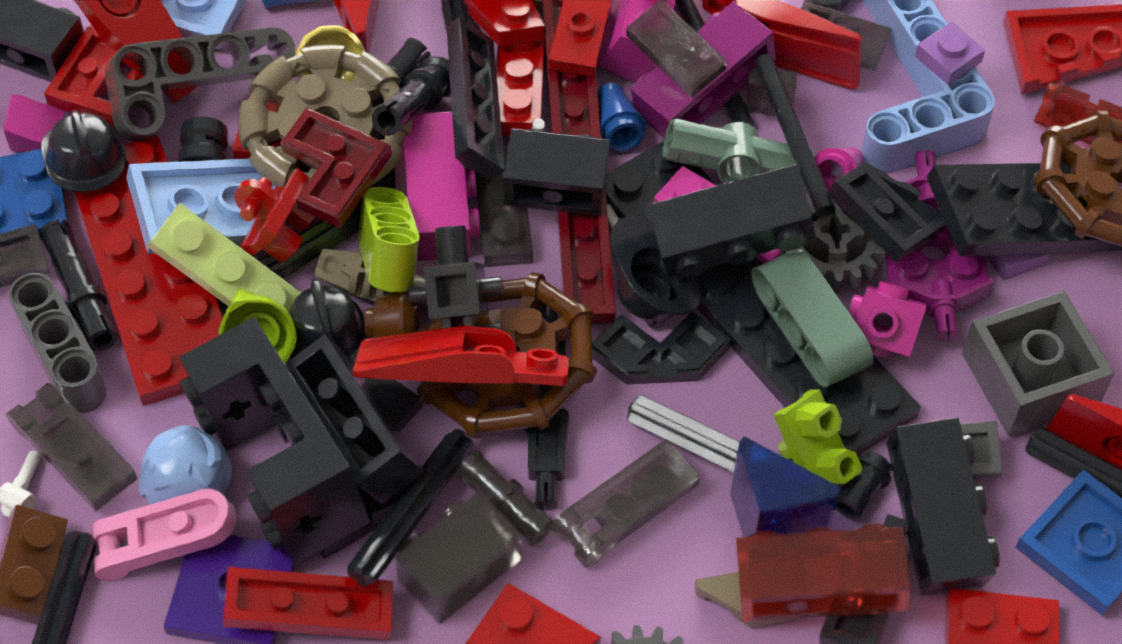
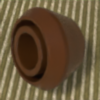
M409 290L392 292L377 298L374 308H366L365 334L367 339L418 332L420 329L419 306H411Z

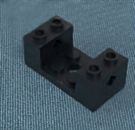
M255 317L179 356V360L187 375L179 383L193 407V414L203 431L210 435L216 433L226 451L272 426H275L285 444L290 442L292 445L246 470L255 491L247 495V498L261 522L259 523L274 552L284 547L293 564L296 565L370 523L350 465Z

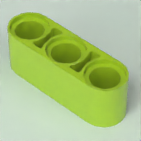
M371 187L362 197L357 239L367 279L372 286L384 291H407L414 284L420 239L408 198L403 192L396 189Z

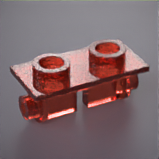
M1060 81L1059 85L1048 84L1042 99L1043 102L1033 122L1046 128L1050 126L1062 127L1090 117L1095 110L1107 111L1110 117L1122 120V107L1102 99L1099 100L1098 104L1089 102L1091 95L1068 87L1064 82ZM1091 137L1081 140L1090 145L1092 144ZM1113 138V141L1122 144V141H1121V140H1117V139H1114V138Z

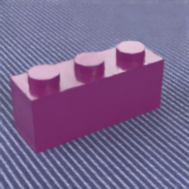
M734 1L731 2L720 13L717 12L711 15L703 27L687 41L677 44L669 56L653 70L646 71L638 78L635 85L630 89L634 106L645 122L664 139L671 119L702 124L729 101L732 96L759 75L755 66V60L759 56L770 54L774 61L776 60L773 32Z

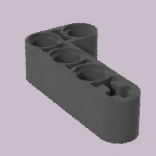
M270 27L134 43L123 46L110 58L105 67V79L114 126L117 132L129 141L146 139L162 127L165 120L163 90L255 79V76L266 66L281 56H284L285 59L294 57L296 54L294 40L288 32L280 28ZM265 45L268 50L276 51L277 53L275 59H272L269 54L256 55L250 60V54L259 51ZM215 48H224L230 52L233 57L232 69L223 68L216 62L214 57ZM177 53L186 60L188 71L185 75L177 74L169 68L167 62L168 54ZM122 59H131L139 65L141 69L140 80L127 79L121 73L120 61ZM130 106H140L148 112L150 117L148 128H139L133 125L128 116Z

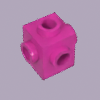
M880 281L878 288L868 285L864 297L854 294L848 312L866 336L873 355L887 358L889 351L904 356H911L926 310V303L907 298L909 289L886 281ZM879 313H887L892 317L893 322L886 326L880 325L876 322L875 316Z

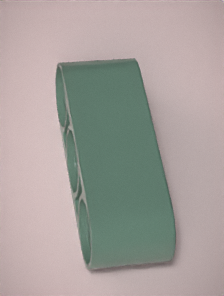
M801 248L792 250L752 269V281L757 295L819 385L828 387L872 366L873 354L866 336L804 250Z

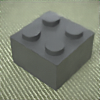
M1065 291L972 321L962 351L964 359L1008 436L1049 423L1068 395H1078L1102 402L1114 376L1113 370Z

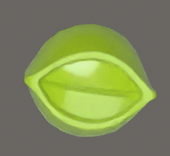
M241 288L238 289L221 321L218 331L219 335L255 317L285 364L293 352L297 340L295 324L291 314L279 302L270 297Z

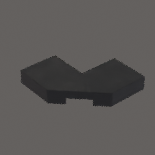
M692 311L659 343L621 314L592 342L593 360L626 385L699 381L730 349L731 339Z

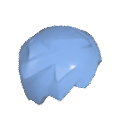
M184 425L164 431L153 439L146 449L139 476V493L141 497L147 498L148 505L202 489L219 491L225 497L233 472L230 456L219 440L198 427Z

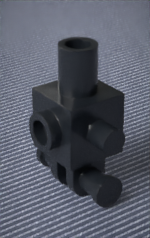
M466 226L435 228L438 266L424 267L425 285L409 287L410 304L412 307L428 305L429 319L441 320L442 328L456 327L457 318H463L464 325L478 326L477 316L489 315L487 299L504 297L502 276L485 278L484 264L469 262ZM495 321V324L478 326L504 331L502 321ZM419 329L418 332L426 331V329Z

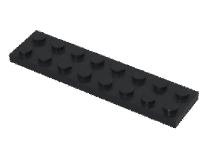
M664 141L607 173L605 186L606 203L611 205L619 219L631 215L642 216L652 221L648 204L654 203V197L682 166L714 185L716 184L700 167L663 160L662 149ZM756 257L743 264L733 265L724 263L707 268L704 273L694 277L701 289V301L697 309L713 327L731 339L730 347L784 408L797 402L807 391L820 389L825 403L836 405L842 419L841 428L838 433L845 449L856 452L857 456L891 435L896 427L904 426L918 417L921 406L874 355L871 367L828 387L819 385L756 293L752 281V269L763 264Z

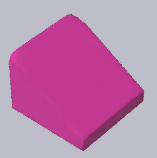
M12 94L4 124V134L10 151L27 152L41 149L43 137L54 127L55 123L66 117L65 111L22 95Z

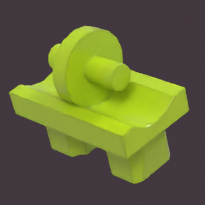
M820 389L807 391L797 402L773 414L784 439L777 446L781 458L793 459L797 469L814 476L818 480V486L813 499H820L838 485L847 483L861 473L863 468L856 452L845 449L838 433L841 428L842 419L837 407L834 404L825 403Z

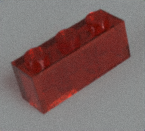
M868 524L860 527L858 530L833 531L829 528L817 527L806 530L801 534L778 535L771 531H760L748 537L736 538L742 622L909 611L911 585L903 527L889 528L883 524Z

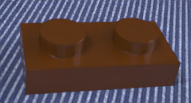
M17 504L12 509L0 552V615L38 625L60 557L68 519Z

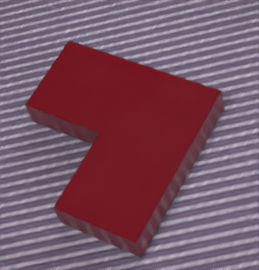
M306 107L281 141L283 153L317 168L314 175L296 198L298 209L338 228L344 225L392 156L390 144Z

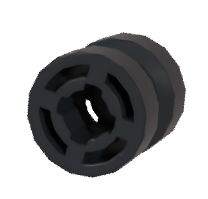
M198 116L186 120L180 129L179 140L183 148L178 154L177 162L226 160V155L223 152L228 146L229 132L227 126L223 122L207 116Z

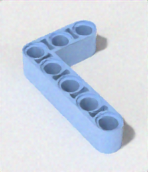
M862 0L922 95V98L871 115L866 124L861 147L864 163L866 162L886 173H891L915 165L914 156L921 150H925V156H927L928 150H932L935 152L936 157L981 142L988 129L995 99L976 67L947 85L915 57L917 45L947 25L933 1Z

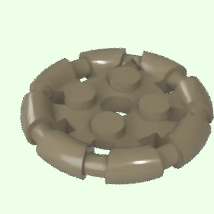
M314 45L300 48L301 54L289 59L281 56L266 66L249 85L251 92L249 99L243 100L241 103L238 130L241 146L243 149L249 150L251 154L249 162L262 177L269 179L272 185L284 187L291 174L297 168L299 169L300 165L311 168L308 173L303 172L309 177L306 184L317 170V168L283 153L281 146L277 148L268 146V143L284 139L306 107L323 115L335 117L339 122L374 137V134L385 137L381 141L391 145L392 156L371 186L382 180L398 164L404 154L401 149L404 137L411 134L413 118L404 124L396 134L391 136L386 135L387 129L390 126L383 133H379L374 128L372 114L378 106L373 108L371 101L383 96L384 102H386L400 90V78L385 62L365 51L361 55L348 52L347 46ZM343 70L355 73L352 83L340 79ZM309 72L310 75L302 77L296 83L294 77ZM268 102L280 105L278 113L269 111L266 108Z

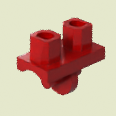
M297 168L291 174L284 187H275L274 189H272V182L264 177L259 180L248 179L240 183L234 193V200L241 209L240 215L246 221H252L256 218L240 248L252 257L263 249L280 263L285 262L298 250L303 238L284 222L286 220L296 229L302 231L315 218V216L298 209L296 198L309 179L306 174Z

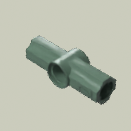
M671 119L666 130L662 149L663 160L717 171L719 179L724 183L796 164L787 143L760 138L757 130L752 125L743 122L729 123L720 129L680 119Z

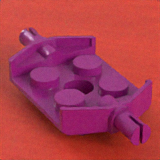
M921 150L914 156L917 177L906 181V183L922 190L918 198L919 200L939 209L926 178L932 167L936 165V155L932 150H928L927 156H925V150ZM948 229L897 263L887 253L885 254L888 282L909 289L907 298L926 303L925 311L929 312L930 317H935L936 337L939 341H944L946 334L947 341H953L958 338L956 312L986 299L990 295L994 283L993 278H988L985 256H959ZM929 246L936 247L945 254V258L940 260L929 259L921 252V249Z

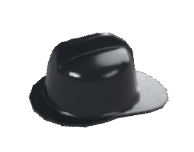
M72 110L69 116L55 123L54 127L42 139L41 149L47 173L52 182L63 189L74 192H93L108 187L120 177L125 168V154L119 133L113 125L97 115L79 113L78 110Z
M631 215L619 219L611 229L610 245L621 269L618 280V296L626 309L640 319H644L652 329L660 327L673 315H686L694 311L701 301V289L694 277L682 278L676 276L669 278L661 258L653 222L642 216Z
M318 279L312 280L310 288L298 295L290 307L289 313L294 321L297 337L290 360L325 334L355 364L361 341L367 339L365 321L360 308L341 289L329 285L322 286Z

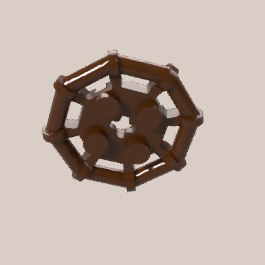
M1095 110L1090 117L1062 127H1048L1040 138L1043 151L1040 171L1034 178L1037 191L1050 198L1076 228L1074 234L1084 239L1086 236L1122 247V189L1118 187V182L1122 183V144L1113 141V138L1122 141V120L1110 117L1107 111ZM1091 137L1092 144L1090 147L1082 149L1075 144V142ZM1061 162L1071 167L1070 174L1062 172L1060 169ZM1079 195L1088 203L1086 209L1078 201Z
M532 272L526 278L504 280V297L488 298V303L521 299L520 306L491 311L488 307L489 315L477 316L478 326L495 324V321H502L504 332H507L514 339L517 351L527 353L531 349L545 348L553 350L559 355V342L571 338L572 357L569 358L567 385H554L539 401L537 396L541 393L539 387L542 384L421 381L417 388V394L421 402L432 404L465 429L467 437L479 439L485 433L538 427L541 431L550 426L548 421L585 383H592L594 381L597 368L593 365L591 324L595 319V315L589 305L577 303L548 283L544 274ZM541 302L562 317L551 324L544 320L539 312ZM463 318L456 319L457 326L463 321ZM434 320L430 325L422 326L421 329H426V331L442 329L441 320ZM462 390L467 391L469 394L471 391L477 395L478 400L470 408L454 395ZM525 404L526 406L523 408L494 411L496 407Z

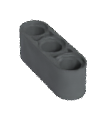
M41 273L22 275L11 285L9 298L21 329L59 399L68 410L75 413H86L96 409L105 399L107 390L95 355L54 282L48 276ZM63 340L62 342H60V343H58V344L52 345L53 343H55V342H57V341ZM85 378L84 380H82V381H80V382L71 383V382H73V381L76 380V379Z

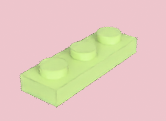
M181 203L175 207L147 245L149 249L227 306L232 302L237 290L241 288L270 297L279 302L289 312L295 298L301 294L300 291Z

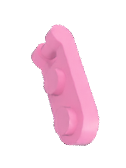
M202 489L100 519L92 525V535L95 539L94 544L99 546V555L94 559L95 576L105 581L119 580L124 578L128 571L216 546L224 542L231 535L237 519L235 508L219 491ZM128 537V546L121 547V544Z

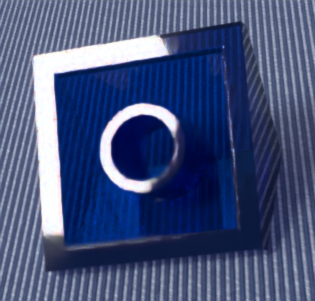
M743 436L738 444L730 496L750 560L823 545L829 534L840 487Z

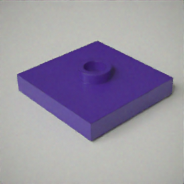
M230 535L224 542L216 546L186 554L163 627L166 634L220 644H275L278 631L222 627L228 567L295 572L296 565L293 564L284 547L274 552L268 541Z

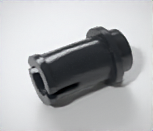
M868 451L864 456H858L863 468L861 473L845 483L831 499V502L834 503L833 507L848 519L859 520L878 490L887 487L891 482V464L887 459L875 452Z

